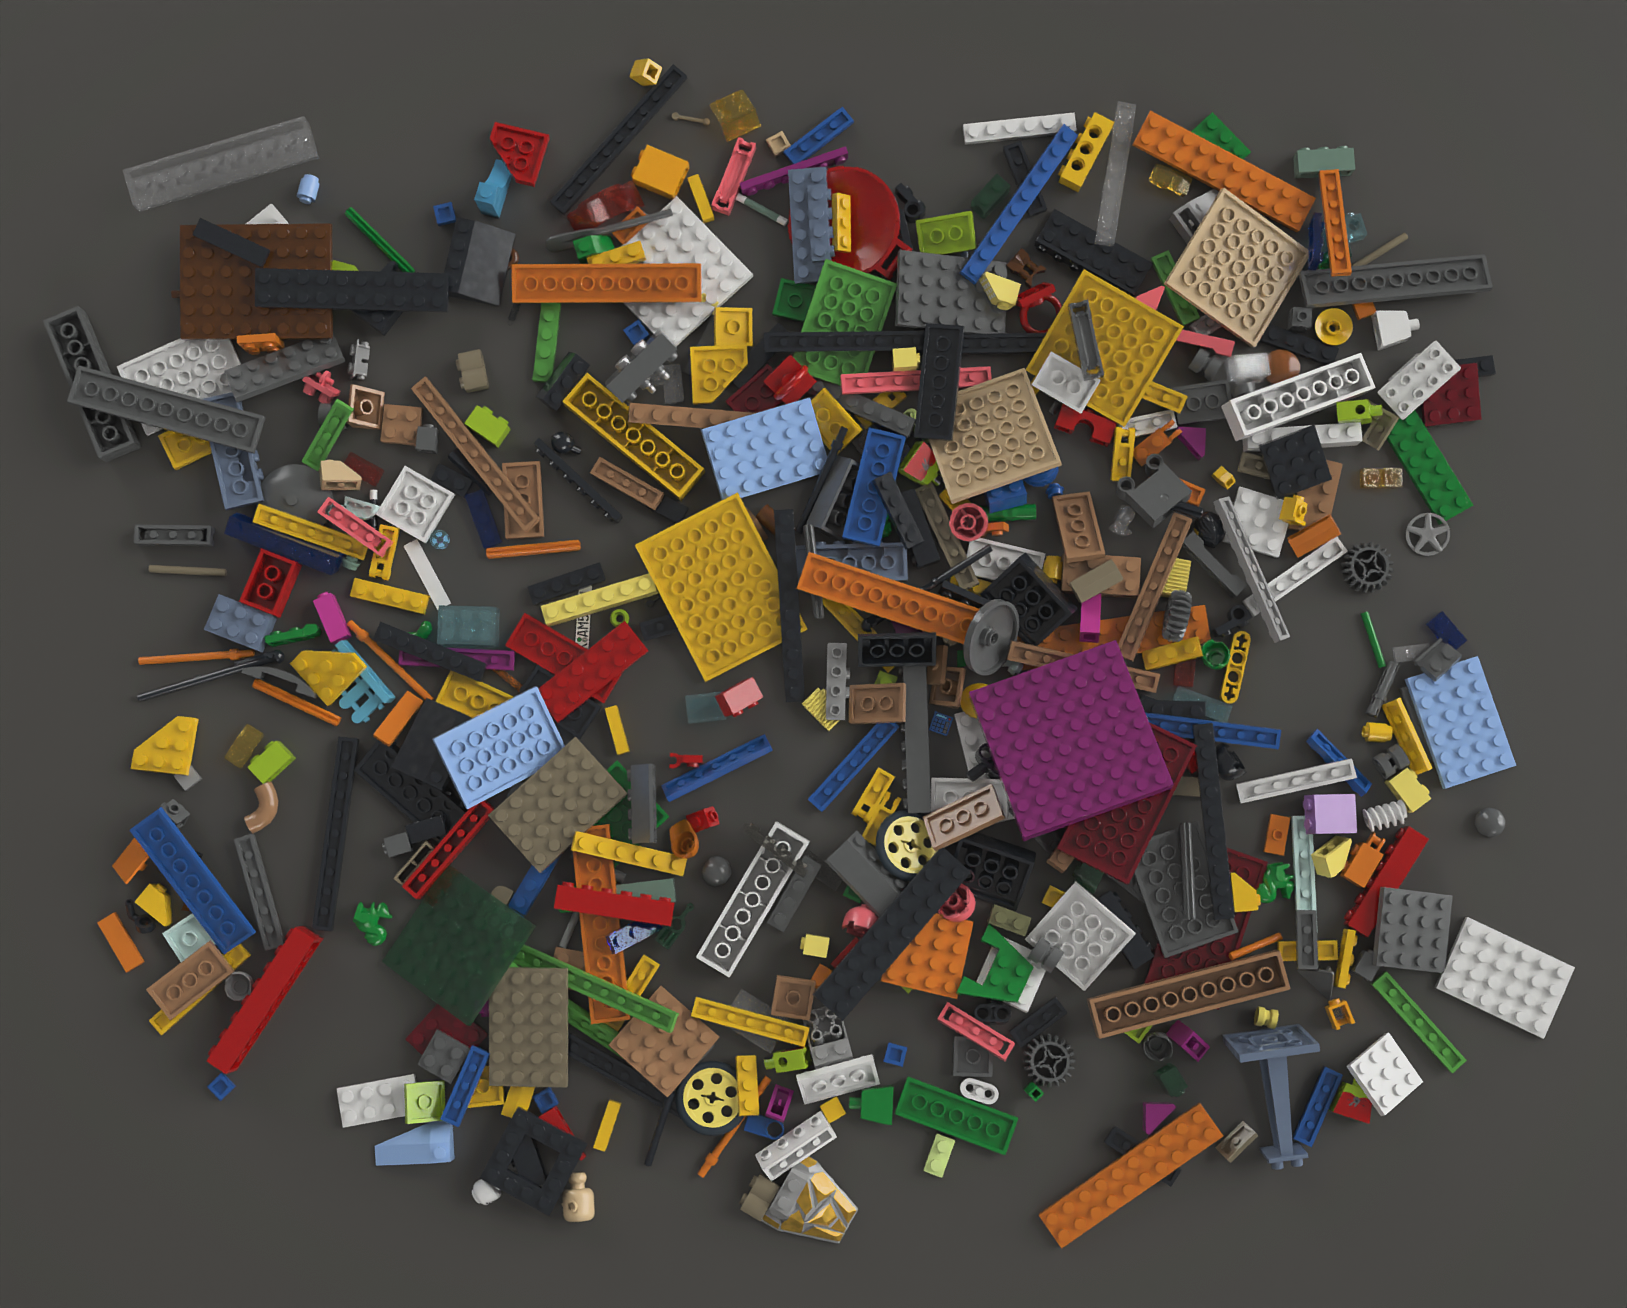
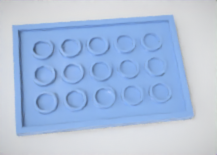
M810 397L701 429L721 500L737 492L740 498L819 475L827 459Z
M1478 656L1457 662L1436 682L1425 673L1405 679L1443 789L1516 766Z
M537 686L432 739L466 809L535 774L565 747Z

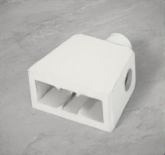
M1376 311L1371 316L1378 350L1407 341L1411 338V331L1419 330L1420 328L1419 320H1408L1406 311Z

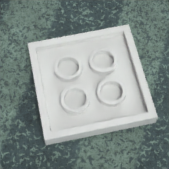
M404 466L376 515L420 541L427 543L455 494Z
M1239 487L1233 506L1252 550L1278 558L1288 528V523L1279 519L1284 500ZM1225 532L1223 542L1230 544L1229 537Z
M1005 938L1034 968L1018 1002H1002L1027 1013L1046 970L1041 968L1040 962L1036 964L1028 959L1032 950ZM990 948L976 980L977 983L983 985L998 952L997 949Z
M1389 1033L1382 1035L1346 1066L1380 1116L1386 1115L1423 1082Z

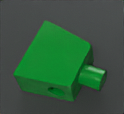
M893 1085L862 1089L861 1097L849 1098V1109H861V1119L892 1125Z

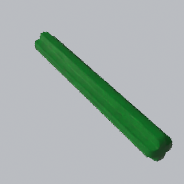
M352 207L345 211L346 217L391 261H395L402 272H415V269Z

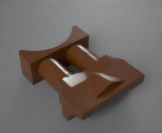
M1021 248L1006 266L1012 274H1019L1025 279V285L1031 288L1032 278L1038 273H1045L1046 268L1042 265L1038 267L1030 260L1029 254ZM1025 266L1033 272L1032 275L1024 269Z

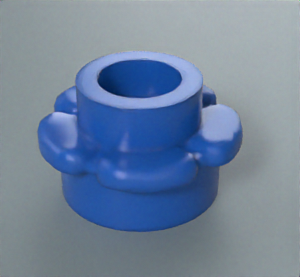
M1058 483L1050 484L1046 489L1048 498L1052 499V496L1063 495L1064 487Z

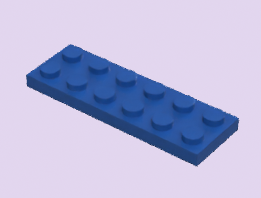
M874 428L868 429L842 539L880 547L888 513L872 480L890 471L894 480H896L906 436Z

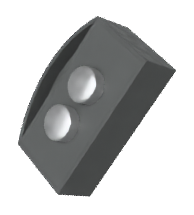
M660 329L646 342L643 339L640 340L631 349L633 353L631 357L625 355L616 363L615 367L617 370L605 381L606 387L622 403L625 400L628 403L632 402L637 396L635 390L638 387L642 390L646 388L653 394L656 388L651 385L649 377L652 374L656 377L659 375L665 381L670 377L665 372L662 364L666 360L671 363L678 357L676 345Z

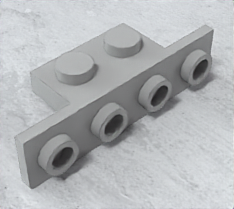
M828 643L826 720H845V699L849 698L850 687H846V679H850V668H846L847 643Z

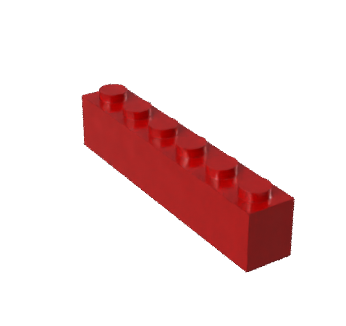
M486 800L469 808L402 887L415 899H421L490 820L488 815L495 808Z
M1405 826L1397 831L1395 835L1397 839L1393 845L1390 844L1387 847L1385 858L1383 861L1380 860L1375 869L1376 872L1373 877H1370L1364 892L1359 893L1356 897L1354 908L1352 910L1349 909L1344 917V925L1355 930L1362 937H1369L1377 923L1380 887L1398 889L1429 838L1410 826Z
M563 881L562 885H557L554 909L671 926L675 904L671 902V898L660 897L659 900L651 899L652 895L641 893L640 897L632 896V892L621 891L620 894H615L613 889L602 887L601 891L593 890L594 886L582 885L581 888H576L574 883Z

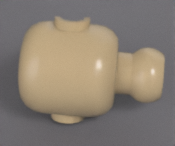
M585 1172L572 1173L568 1180L571 1189H566L562 1192L563 1203L561 1205L563 1206V1216L568 1222L589 1221L594 1217V1193L590 1188H585L587 1179Z

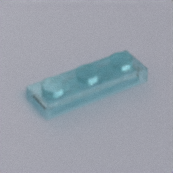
M1177 686L1172 699L1174 701H1206L1205 716L1226 723L1233 705Z

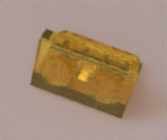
M743 90L735 91L710 104V108L719 121L727 142L761 127L756 110Z

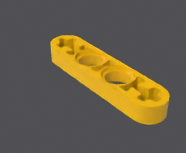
M1245 631L1235 633L1231 640L1229 649L1231 657L1225 667L1220 690V700L1225 704L1234 703L1239 696L1251 642L1250 635ZM1243 635V639L1246 642L1241 644L1240 649L1234 650V647H1239V641L1236 639ZM1234 653H1239L1242 656L1241 663L1236 664L1233 662L1232 656ZM1231 671L1236 672L1238 675L1236 682H1231L1228 679V674ZM1226 684L1236 686V689L1234 687L1231 689V694L1234 697L1230 698L1229 701L1224 696V693H1227L1230 688L1226 687Z

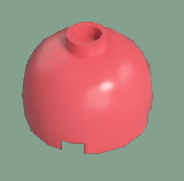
M965 503L953 510L949 526L956 538L963 541H974L985 534L988 528V518L986 512L980 506L973 503Z
M961 883L938 910V913L944 915L945 919L953 922L967 920L975 910L976 901L974 894L967 886Z
M861 904V907H854L846 913L842 929L847 928V933L862 937L879 917L866 904Z

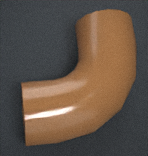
M267 782L254 789L259 801L258 808L253 813L244 817L248 829L253 834L270 824L277 813L279 801L272 782Z

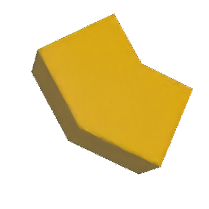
M1223 466L1211 475L1227 490L1236 482L1233 475Z

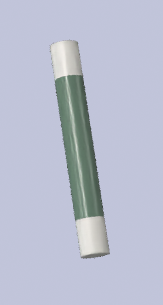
M738 193L737 201L783 226L787 224L788 219Z

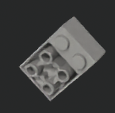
M1212 189L1191 200L1172 213L1169 220L1186 244L1189 243L1219 192L1216 189Z
M826 1006L811 1010L810 1021L803 1020L804 1026L810 1027L807 1039L815 1069L853 1060L844 1021H841Z

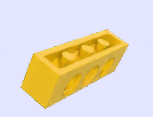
M1094 112L1092 118L1088 116L1083 126L1086 128L1084 133H1079L1075 141L1077 144L1075 150L1071 148L1066 158L1069 160L1067 165H1062L1058 173L1060 176L1058 183L1079 192L1113 128L1114 121ZM1089 133H1095L1098 137L1091 138ZM1087 149L1089 154H1083L1080 150ZM1072 165H1078L1081 169L1078 171L1074 170Z

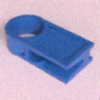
M759 1114L758 1116H748L744 1131L777 1140L783 1136L785 1128L782 1122ZM777 1122L781 1125L782 1133L779 1136L773 1137L768 1133L767 1127L770 1123Z

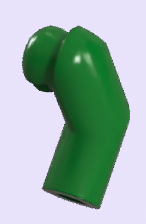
M423 621L417 632L408 633L427 639L432 632V624L429 621Z

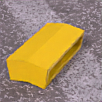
M510 1086L501 1115L512 1118L518 1106L528 1111L535 1087Z

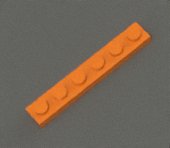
M1339 169L1320 170L1319 182L1331 277L1350 276L1352 269Z

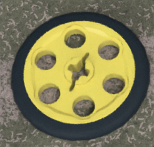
M908 810L894 812L885 818L877 831L876 850L879 860L887 871L901 880L910 882L923 867L918 862L919 856H924L926 861H928L936 851L932 846L931 848L925 847L923 843L925 838L930 840L923 820L925 815L922 813H908ZM912 823L919 826V833L912 831ZM894 826H899L902 829L901 836L894 833ZM911 842V846L914 848L909 849L907 843ZM890 843L896 846V853L889 851L888 845ZM902 858L908 860V862H909V867H908V868L902 867V865H901V859H902Z
M706 1061L696 1064L676 1088L675 1103L678 1114L687 1127L699 1134L707 1136L723 1135L737 1127L745 1117L738 1114L736 1069L720 1061ZM717 1073L722 1077L720 1084H714L711 1081L713 1074ZM699 1079L703 1082L701 1090L693 1088L692 1082ZM726 1088H735L736 1096L728 1097L725 1093ZM711 1093H714L715 1097L719 1100H715L713 1103H710V1099H708L707 1096H710ZM690 1099L698 1100L699 1107L696 1110L689 1108L688 1101ZM724 1106H729L732 1109L730 1117L722 1115L721 1109ZM704 1113H712L714 1119L711 1123L703 1121Z

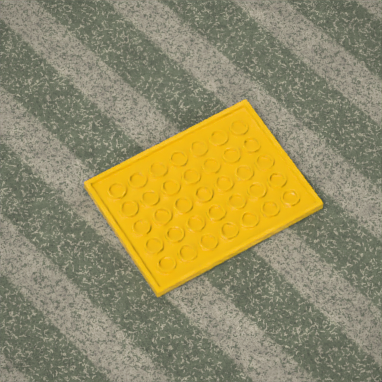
M738 492L635 545L705 682L782 643L777 568ZM800 615V628L802 633L808 629Z

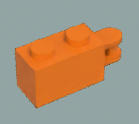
M1372 832L1366 843L1360 842L1355 844L1350 851L1352 855L1348 861L1346 860L1345 867L1341 870L1342 872L1339 876L1359 888H1364L1384 855L1379 851L1385 839L1377 837L1376 833ZM1371 843L1376 844L1375 849L1370 846Z

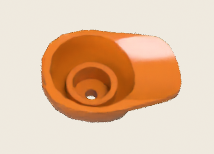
M683 819L670 828L672 852L681 859L694 857L699 849V840L690 823Z

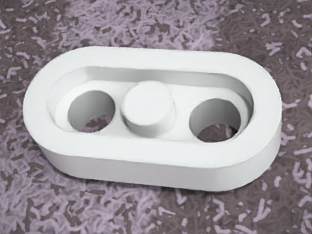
M965 1078L960 1084V1091L966 1098L985 1104H993L998 1099V1090L992 1084L974 1078ZM968 1084L973 1085V1089L971 1091L966 1090V1086ZM990 1090L992 1095L986 1097L985 1091Z

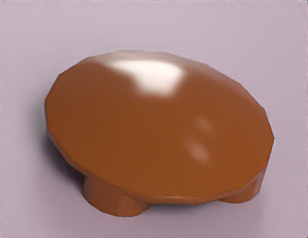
M1278 349L1265 357L1263 373L1267 382L1273 385L1298 376L1300 373V363L1292 352Z

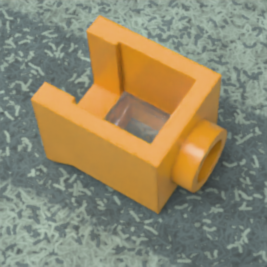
M1339 998L1328 1001L1329 1005L1325 1006V1010L1332 1029L1339 1030L1342 1025L1355 1023L1347 1001L1340 1000Z

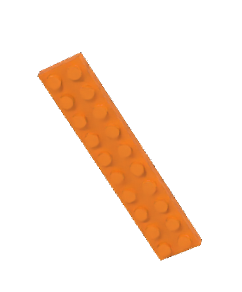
M1151 110L1132 146L1217 191H1220L1222 188L1227 189L1255 211L1295 232L1300 231L1316 199Z
M701 263L511 264L512 303L702 302Z
M808 552L796 588L928 633L936 632L937 636L964 644L968 627L976 613L980 610L979 608Z
M1205 605L1191 607L1188 625L1182 640L1198 637L1201 645L1211 639ZM1165 611L1153 613L1137 654L1176 642L1168 641L1162 636ZM1130 616L1100 620L1099 643L1079 642L1080 623L1059 626L1038 646L1070 654H1078L1114 640L1119 644ZM1018 636L1017 642L1024 643L1022 639ZM1024 664L1021 671L1031 670L1038 667Z
M610 824L592 826L586 832L587 834L611 839ZM573 851L576 888H581L582 885L594 886L593 890L601 891L602 887L613 889V893L617 894L614 860ZM579 912L585 972L628 990L620 918ZM588 997L591 1024L631 1019L630 1015Z
M1199 1102L1038 1215L1059 1246L1063 1248L1223 1137V1134Z

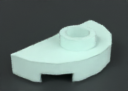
M345 496L344 506L361 520L372 518L380 508L378 505Z

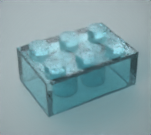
M439 605L437 644L441 646L498 648L500 609L485 606Z

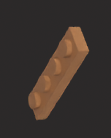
M599 457L590 472L591 475L653 510L657 509L665 495L658 489Z

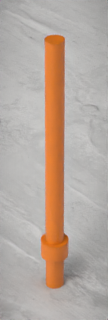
M353 620L347 623V626L357 635L356 638L367 644L424 700L426 698L434 700L421 685L369 637L370 634L365 629H361Z
M235 648L220 652L139 657L138 663L139 665L229 658L230 660H239L243 657H254L255 652L254 649L239 650Z
M766 1075L758 1085V1098H760L772 1081ZM741 1123L732 1131L725 1133L712 1153L709 1152L705 1158V1163L697 1173L699 1176L704 1178L711 1166H715L719 1160L718 1156Z

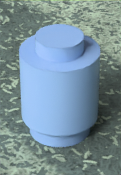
M305 174L301 178L297 192L300 202L304 204L315 202L320 185L317 177Z

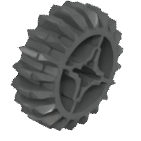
M1371 541L1367 545L1365 542H1361L1360 546L1355 544L1353 549L1347 550L1349 555H1344L1343 558L1347 562L1341 563V566L1346 567V569L1342 570V574L1347 573L1348 576L1344 580H1351L1349 583L1350 587L1356 584V591H1359L1362 587L1363 593H1366L1368 589L1370 593H1373L1375 588L1378 591L1381 590L1382 585H1388L1387 580L1392 579L1389 573L1394 572V569L1389 566L1393 565L1394 562L1388 561L1391 554H1384L1387 550L1386 548L1379 550L1380 544H1376L1373 547V542ZM1360 553H1370L1366 560L1356 558ZM1376 559L1380 561L1381 568L1377 566ZM1368 563L1371 567V570L1367 571L1365 569L1366 567L1364 566ZM1354 567L1359 570V576L1355 573ZM1369 575L1380 576L1375 582L1365 581Z
M1183 590L1171 592L1162 625V636L1164 639L1172 642H1179L1183 639L1192 606L1190 593Z
M1047 1034V1040H1044L1043 1035H1039L1041 1042L1038 1043L1035 1038L1032 1039L1035 1046L1033 1047L1028 1044L1027 1047L1031 1051H1024L1023 1053L1029 1056L1028 1059L1024 1058L1022 1060L1023 1063H1029V1065L1024 1067V1070H1031L1027 1076L1030 1078L1035 1075L1033 1082L1037 1083L1040 1079L1041 1087L1045 1085V1081L1048 1088L1052 1087L1053 1081L1055 1086L1058 1087L1059 1079L1066 1083L1064 1075L1071 1078L1072 1075L1067 1071L1068 1069L1075 1070V1067L1070 1066V1063H1076L1075 1059L1070 1058L1075 1053L1074 1051H1067L1071 1048L1070 1044L1063 1046L1066 1041L1064 1038L1058 1042V1035H1055L1053 1040H1051V1034ZM1047 1045L1058 1046L1063 1053L1051 1054ZM1042 1047V1058L1034 1062L1035 1053ZM1047 1054L1049 1057L1055 1058L1051 1067L1044 1063V1060H1047ZM1065 1059L1062 1070L1057 1074V1063ZM1036 1068H1048L1051 1077L1040 1075Z

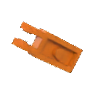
M1173 419L1162 428H1158L1134 448L1133 457L1141 467L1146 464L1149 455L1160 453L1172 443V440L1182 433L1181 429L1174 431L1169 437L1164 433L1174 425Z

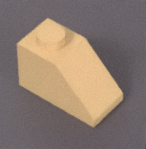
M334 460L321 461L319 469L321 490H360L361 476L343 462Z

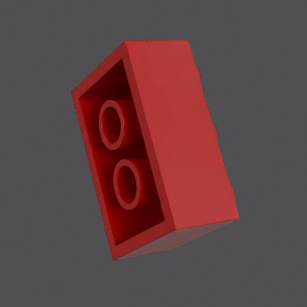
M261 548L239 602L281 618L302 565Z

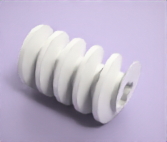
M1398 800L1397 803L1393 801L1390 804H1383L1382 807L1380 805L1375 806V809L1372 807L1368 808L1367 811L1363 809V818L1367 827H1369L1371 832H1374V826L1382 830V824L1389 828V822H1392L1393 826H1397V820L1404 824V818H1407V809L1402 800Z

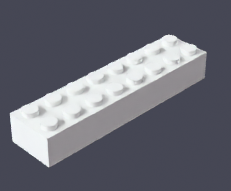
M1359 353L1237 397L1221 407L1235 441H1239L1334 406L1336 402H1344L1364 395L1376 387L1363 356Z
M775 822L696 958L727 977L732 975L807 848L809 840L779 822Z

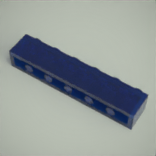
M238 512L229 516L224 532L226 535L329 575L339 571L344 555L332 549L253 523V518Z

